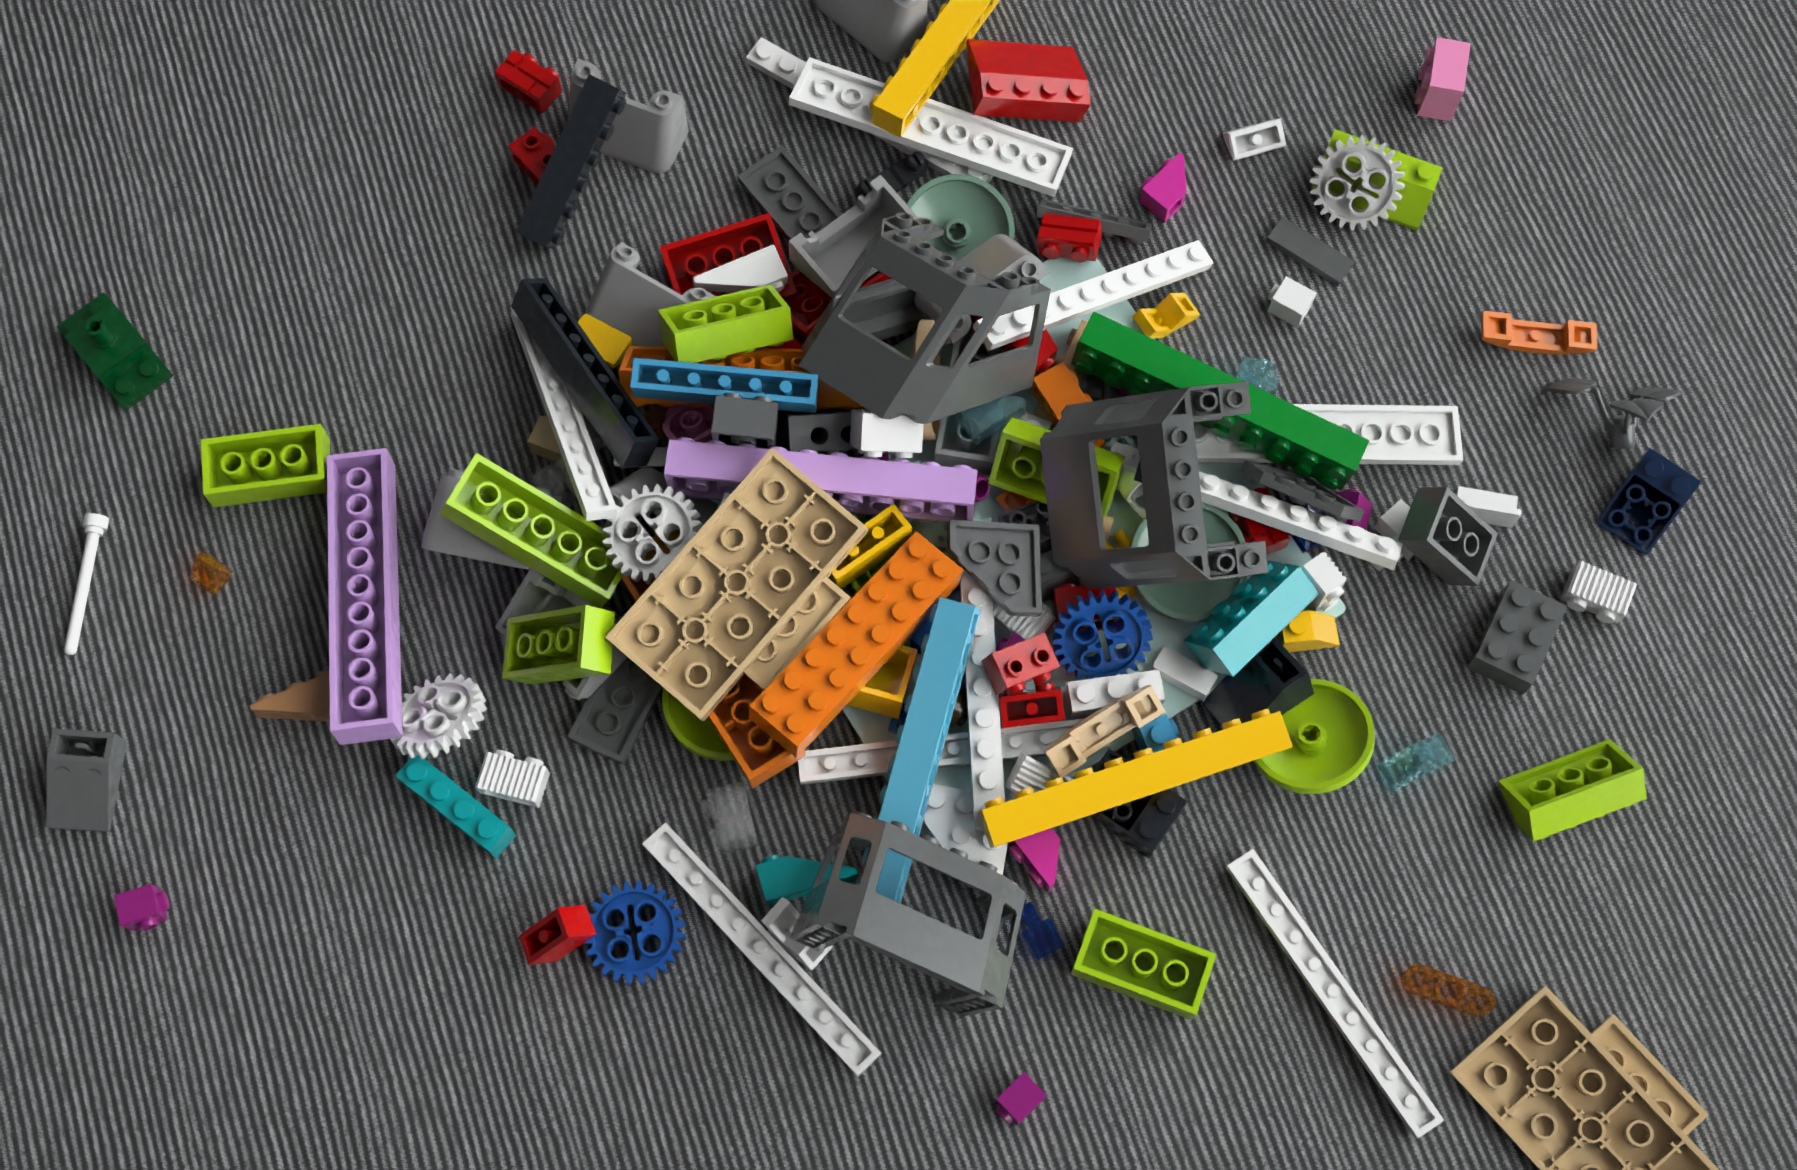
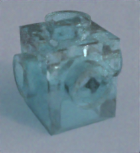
M1242 357L1236 378L1244 382L1248 381V384L1268 393H1276L1280 376L1275 375L1277 364L1271 363L1265 358Z

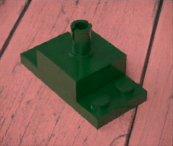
M104 292L56 326L125 411L173 377L170 370Z

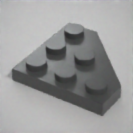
M1248 460L1244 461L1240 470L1251 477L1250 483L1264 489L1268 486L1278 492L1290 496V500L1300 505L1306 506L1308 503L1318 509L1330 513L1329 516L1337 521L1346 523L1347 519L1360 522L1365 512L1310 477H1304L1295 472Z
M949 520L947 522V553L1008 615L1039 617L1042 614L1039 525Z

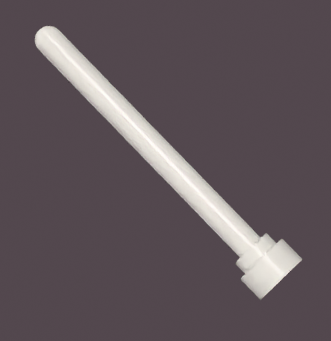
M84 514L82 527L85 528L84 533L87 536L64 651L67 655H73L77 651L99 537L103 536V533L108 529L109 518L100 514Z

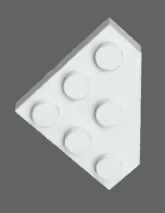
M933 784L923 824L927 826L934 838L939 841L938 845L947 850H950V848L959 849L969 855L967 859L977 864L980 861L990 863L998 868L997 873L1003 875L1008 843L990 849L985 831L974 830L972 791ZM1005 797V802L1013 800V798Z

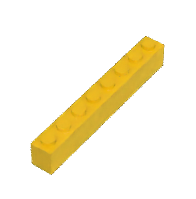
M950 0L948 4L944 3L938 12L937 19L934 22L930 21L927 25L923 38L915 41L909 57H904L901 60L894 77L889 76L884 85L883 92L880 95L876 94L870 104V110L872 111L871 123L901 138L965 50L967 39H973L1000 0Z

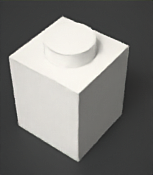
M1286 276L1281 285L1275 284L1267 298L1271 300L1268 312L1298 328L1311 308L1317 293Z

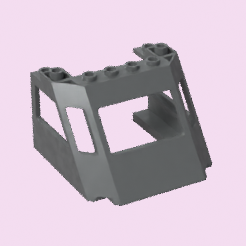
M897 213L895 216L882 219L803 343L801 350L804 351V356L800 360L799 366L811 374H818L819 379L882 419L891 420L905 415L916 423L928 424L1033 386L1051 289L1040 284L1036 278L1023 277L1021 279L1020 275L1013 272H1004L1002 275L988 279L977 273L975 268L961 264L952 255L944 254L933 248L932 244L924 242L928 239L943 236L944 230L934 225L930 219L917 218L915 220L911 214ZM872 267L892 278L859 288ZM918 293L942 307V313L911 359L882 340L916 330L920 320H924L914 304L915 294ZM1035 305L1027 345L969 364L999 316ZM963 314L981 316L983 318L982 322L954 366L935 365L933 360Z
M1248 381L1187 387L1066 405L1061 412L1062 418L1051 432H1045L1040 438L1053 562L1059 567H1067L1079 577L1080 584L1086 589L1210 581L1268 573L1265 541L1235 544V541L1206 544L1193 422L1219 420L1224 416L1251 414ZM1136 435L1139 446L1149 544L1142 547L1107 549L1094 443L1098 439Z
M858 811L855 814H848L844 818L841 828L833 835L790 935V939L816 951L825 949L846 938L955 987L940 991L934 1004L963 1017L1002 1009L1026 892L1019 888L1017 883L997 873L998 868L984 861H980L977 864L967 859L969 855L959 849L950 848V850L940 847L938 846L939 841L931 836L921 834L918 837L908 832L910 828L905 824L897 821H891L890 824L873 819L871 816ZM839 845L828 880L822 883L834 852ZM848 846L860 852L870 846L859 884L853 885L840 881L838 877ZM887 849L893 850L984 892L985 895L978 897L975 904L988 909L982 938L977 939L878 894L876 886ZM1012 919L1004 955L996 949L995 943L1004 921Z

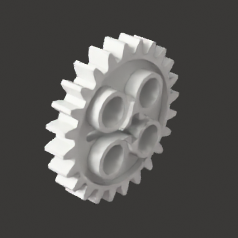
M1364 135L1360 136L1358 143H1354L1352 136H1349L1345 146L1340 140H1337V150L1328 146L1326 152L1329 157L1323 155L1318 157L1319 162L1323 166H1314L1312 169L1315 173L1319 174V176H1314L1310 179L1311 183L1318 185L1310 191L1311 194L1319 195L1314 201V205H1324L1320 214L1323 215L1330 212V223L1336 218L1340 219V228L1344 226L1346 221L1350 222L1351 230H1354L1356 223L1359 222L1363 230H1365L1369 220L1374 226H1377L1378 216L1385 220L1388 219L1386 209L1396 210L1397 206L1392 200L1402 199V195L1396 192V190H1401L1405 187L1404 183L1397 181V179L1405 175L1403 171H1396V168L1401 165V160L1392 162L1391 159L1395 151L1393 150L1386 154L1384 152L1385 142L1378 148L1375 147L1376 138L1374 137L1369 144H1366ZM1356 156L1361 160L1362 166L1359 169L1352 170L1347 166L1346 159ZM1336 168L1342 169L1353 180L1358 179V177L1362 178V186H1358L1356 189L1353 188V181L1345 175L1336 172ZM1375 172L1382 173L1385 176L1386 182L1383 185L1376 186L1371 183L1370 175ZM1339 180L1344 184L1345 190L1341 193H1334L1331 191L1329 183ZM1365 188L1379 194V197L1374 198ZM1358 196L1365 197L1369 205L1365 209H1358L1354 206L1353 199Z
M656 484L653 492H651L647 485H644L643 494L640 495L635 489H632V498L630 500L622 495L621 500L624 505L622 507L616 505V517L607 518L612 526L603 528V531L610 536L603 540V544L610 548L606 555L610 559H614L612 565L616 569L621 568V573L625 577L631 574V578L635 582H638L643 576V580L647 585H650L653 577L657 579L697 533L696 531L700 530L703 526L700 521H695L701 515L696 509L691 510L694 504L690 499L685 500V495L681 491L675 495V491L670 486L663 493V489L659 484ZM662 508L661 514L658 517L650 518L651 512L654 509ZM638 514L642 515L670 549L669 554L663 552L661 547L636 519ZM637 527V534L627 539V532ZM680 530V536L676 540H668L671 532ZM656 550L655 557L650 561H645L647 552Z
M449 674L445 680H442L439 675L434 683H430L427 679L425 680L424 687L414 686L415 692L413 694H404L406 700L402 702L403 737L391 738L390 740L396 749L400 750L402 755L408 753L412 759L418 754L421 759H425L428 753H431L436 758L439 750L442 749L447 754L450 750L449 746L455 745L460 747V739H470L471 737L468 732L479 729L476 722L484 720L482 712L487 710L484 705L486 699L477 683H473L470 677L464 679L460 674L454 679L452 674Z

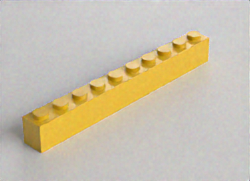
M1268 708L1251 714V721L1241 724L1238 718L1221 724L1223 728L1221 731L1212 733L1211 729L1208 728L1193 733L1194 740L1182 743L1181 738L1163 743L1164 750L1153 753L1152 748L1133 753L1134 760L1123 763L1122 757L1105 762V769L1095 773L1092 767L1075 772L1076 779L1065 783L1062 777L1045 782L1046 789L1035 793L1033 788L1030 787L1015 792L1016 799L1004 802L1003 798L1000 797L985 802L986 809L978 813L990 849L1292 748L1293 745L1281 712L1278 711L1270 714Z

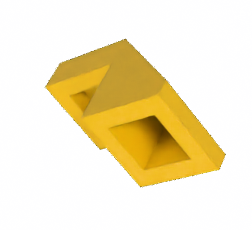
M1170 293L1155 308L1139 309L1132 317L1143 333L1154 339L1164 338L1197 319L1200 313L1185 293Z

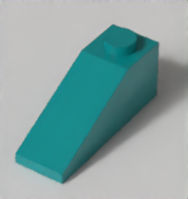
M779 855L763 858L761 860L762 863L756 865L767 906L776 905L782 897L790 901L807 896L822 862L789 856L780 858ZM829 864L822 883L828 880L833 864ZM842 866L838 878L840 881L850 883L858 879V873L854 867Z

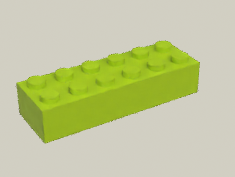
M478 453L472 458L439 513L598 608H601L610 599L623 575L621 568L616 569L612 565L614 559H610L606 555L610 548L603 544V540L610 536L603 531L602 527L592 521H585L582 515Z

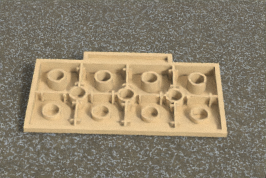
M771 448L605 638L704 722L744 674L765 690L851 600V597L828 577L867 534L868 528L775 449Z
M1546 985L1540 987L1450 1071L1454 1078L1539 1170H1719L1687 1136L1709 1115L1614 1014H1611L1590 1033Z

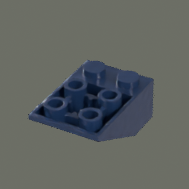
M1648 447L1596 522L1645 555H1648L1702 481Z

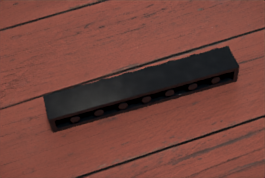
M521 279L511 304L516 315L620 467L624 469L647 466L659 442L656 433L548 279Z

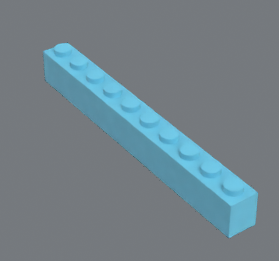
M941 597L938 604H934L931 609L930 622H933L930 634H926L922 642L921 651L924 652L921 665L917 664L913 674V682L916 685L913 695L909 694L905 703L906 721L904 725H900L897 732L896 743H899L896 755H892L890 758L888 773L891 775L888 786L884 785L880 793L879 803L882 804L880 814L874 818L890 824L891 821L905 824L910 828L908 832L918 837L981 610L976 606ZM867 847L865 849L862 859V865L865 864L870 847ZM887 849L877 882L876 892L901 904L912 859ZM859 877V878L857 879L855 885H858V884H859V881H860V878H861V877Z

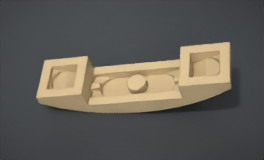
M1144 686L1091 714L1056 739L1044 752L1059 778L1064 777L1086 763L1087 760L1085 758L1132 728L1143 727L1166 711L1152 686Z

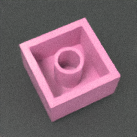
M1437 37L1433 48L1427 49L1424 63H1421L1418 80H1422L1421 87L1417 88L1414 101L1415 104H1419L1417 116L1451 121L1464 93L1471 43Z

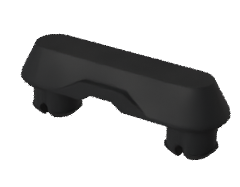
M913 152L912 155H908L894 163L888 169L860 181L855 188L856 198L860 195L865 197L871 192L872 188L869 186V183L879 175L888 182L895 192H898L908 186L913 180L925 174L928 169V162L922 153Z

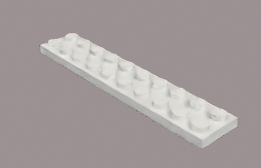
M810 57L789 97L790 106L1055 197L1073 151L1071 147L978 115H973L970 112L932 99H928L900 138L871 123L872 111L870 110V104L876 94L880 95L883 92L885 83Z
M1293 404L1370 440L1359 464L1460 465L1463 461L1458 406ZM1196 425L1194 433L1198 462L1244 463L1245 460L1256 463H1273L1265 455L1255 450H1245L1238 445V442L1229 438L1217 437L1210 429Z

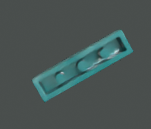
M419 754L413 759L410 758L395 775L405 787L493 858L497 859L516 837L514 831L506 823L426 759H421Z

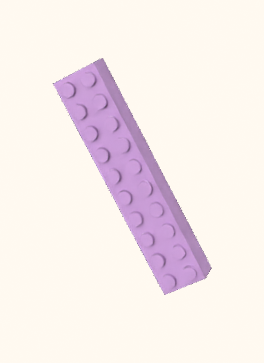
M686 437L678 438V440L669 439L664 469L667 486L673 488L675 495L681 491L686 498L722 501L724 493L731 494L765 454L773 448L851 514L876 516L892 504H895L907 520L947 523L949 520L973 521L977 470L971 469L967 465L945 467L936 462L915 464L905 459L884 461L871 456L853 458L838 452L823 455L808 449L792 452L777 446L762 449L747 443L731 446L716 440L701 443Z
M387 448L327 455L330 732L340 745L403 737L395 464Z

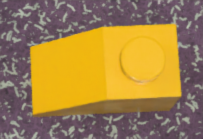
M1311 610L1301 611L1275 636L1289 653L1339 647L1340 645L1334 616Z

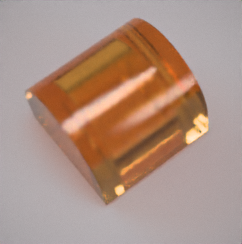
M202 552L195 556L190 580L214 595L225 587L232 571L207 552Z

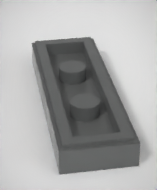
M1284 217L1280 219L1266 239L1267 243L1337 287L1355 263L1354 260Z

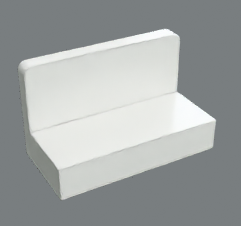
M1458 486L1455 494L1487 524L1512 528L1521 517V510L1517 509L1518 496Z

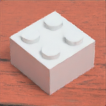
M852 409L850 446L857 448L858 453L864 454V456L882 457V451H888V454L894 455V457L912 458L913 452L922 453L924 424L916 423L905 415L890 420L882 419L869 410Z

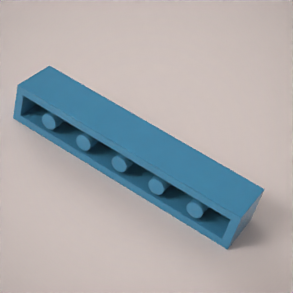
M634 358L630 388L634 397L715 404L716 396H723L724 393H736L741 395L742 399L754 400L756 396L771 398L772 402L778 403V410L816 414L819 379L818 374Z

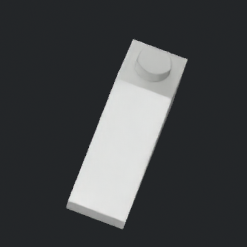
M774 244L693 277L694 288H703L706 291L734 293L769 284L779 292L788 283V275Z

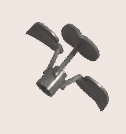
M1567 378L1552 382L1541 390V394L1547 391L1566 394L1593 393L1605 422V430H1610V447L1616 449L1635 447L1637 418L1649 422L1652 416L1664 407V402L1662 401L1675 397L1678 398L1682 395V391L1661 387H1643L1630 391V397L1637 399L1632 401L1617 400L1610 403L1611 408L1625 412V415L1614 416L1613 422H1611L1598 387H1595L1597 385L1596 381L1582 378Z

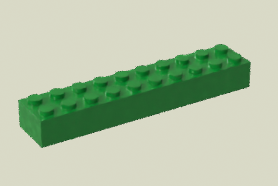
M1094 311L1077 343L1071 364L1081 373L1093 374L1111 387L1119 386L1129 391L1132 396L1187 387L1244 382ZM1250 384L1248 386L1251 414L1224 416L1219 420L1197 422V425L1210 429L1217 437L1236 441L1245 450H1255L1265 455L1273 463L1287 465L1293 468V471L1298 475L1310 476L1320 481L1324 487L1340 491L1356 472L1370 441Z

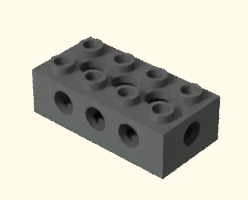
M864 407L855 408V409H865V410H868V409H866V408H864ZM816 410V414L793 411L779 412L781 447L787 449V451L800 452L801 450L808 449L819 451V453H824V455H830L836 452L842 453V450L848 449V451H854V454H861L858 453L857 448L850 446L851 410ZM847 426V434L841 438V430ZM818 427L817 437L811 440L812 430Z

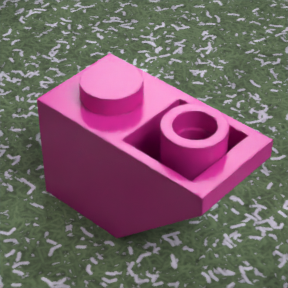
M1180 152L1173 159L1168 158L1159 168V173L1154 177L1149 176L1140 187L1139 203L1163 223L1183 206L1186 195L1184 155Z
M1051 828L1010 842L1012 846L1009 848L1011 854L1020 864L1023 861L1031 870L1028 874L1033 883L1039 889L1044 887L1047 892L1051 891L1055 884L1060 838Z

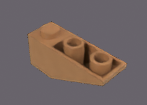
M329 669L316 674V678L309 681L292 683L285 691L278 694H267L260 697L256 703L249 705L250 709L259 718L330 721Z

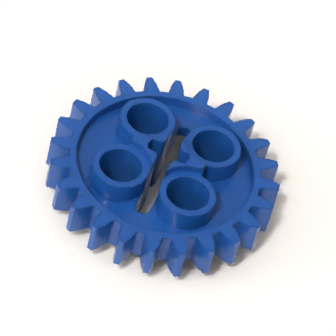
M1103 588L1097 597L1089 590L1088 599L1086 600L1077 595L1078 604L1076 606L1068 602L1066 603L1068 614L1064 612L1058 613L1061 622L1053 623L1056 633L1051 634L1054 643V654L1058 655L1059 665L1065 664L1067 674L1074 671L1077 680L1082 678L1083 675H1086V679L1115 676L1119 673L1122 675L1127 674L1126 669L1128 668L1134 671L1138 670L1136 660L1140 662L1146 661L1143 652L1151 651L1150 644L1147 641L1153 640L1150 631L1152 626L1150 620L1147 619L1148 616L1145 609H1140L1137 600L1130 603L1131 600L1127 593L1119 599L1115 589L1110 596H1106ZM1095 614L1100 616L1110 659L1104 658L1094 621ZM1112 617H1120L1115 622H1107ZM1082 625L1090 626L1083 631L1077 630ZM1118 644H1127L1125 647L1121 649L1115 648ZM1089 652H1097L1094 656H1085Z
M639 880L635 889H631L628 881L624 883V891H619L613 885L612 896L609 897L606 893L602 892L601 896L604 902L602 904L592 902L596 913H589L596 935L583 943L584 945L592 946L586 952L588 958L597 956L592 964L595 969L605 965L602 970L604 977L614 972L613 981L615 983H618L622 976H625L628 986H631L634 977H637L640 984L644 985L645 975H650L656 981V971L658 969L665 974L668 973L665 966L667 961L677 964L675 957L672 955L673 952H683V948L677 944V941L686 940V935L678 932V930L684 928L686 923L683 920H676V918L682 915V910L680 908L671 910L676 903L675 899L672 897L664 901L667 892L662 889L655 894V885L653 883L646 890L643 889V884ZM630 905L634 907L635 925L639 931H642L637 933V941L641 953L639 961L635 959L634 941L630 935H627L632 932L628 913ZM647 907L654 908L656 915L651 921L644 922L640 920V914L643 909ZM621 913L624 915V921L619 927L609 926V919L613 914ZM649 939H659L661 946L656 952L648 953L645 951V944ZM618 945H628L629 952L627 956L622 959L614 958L613 951Z

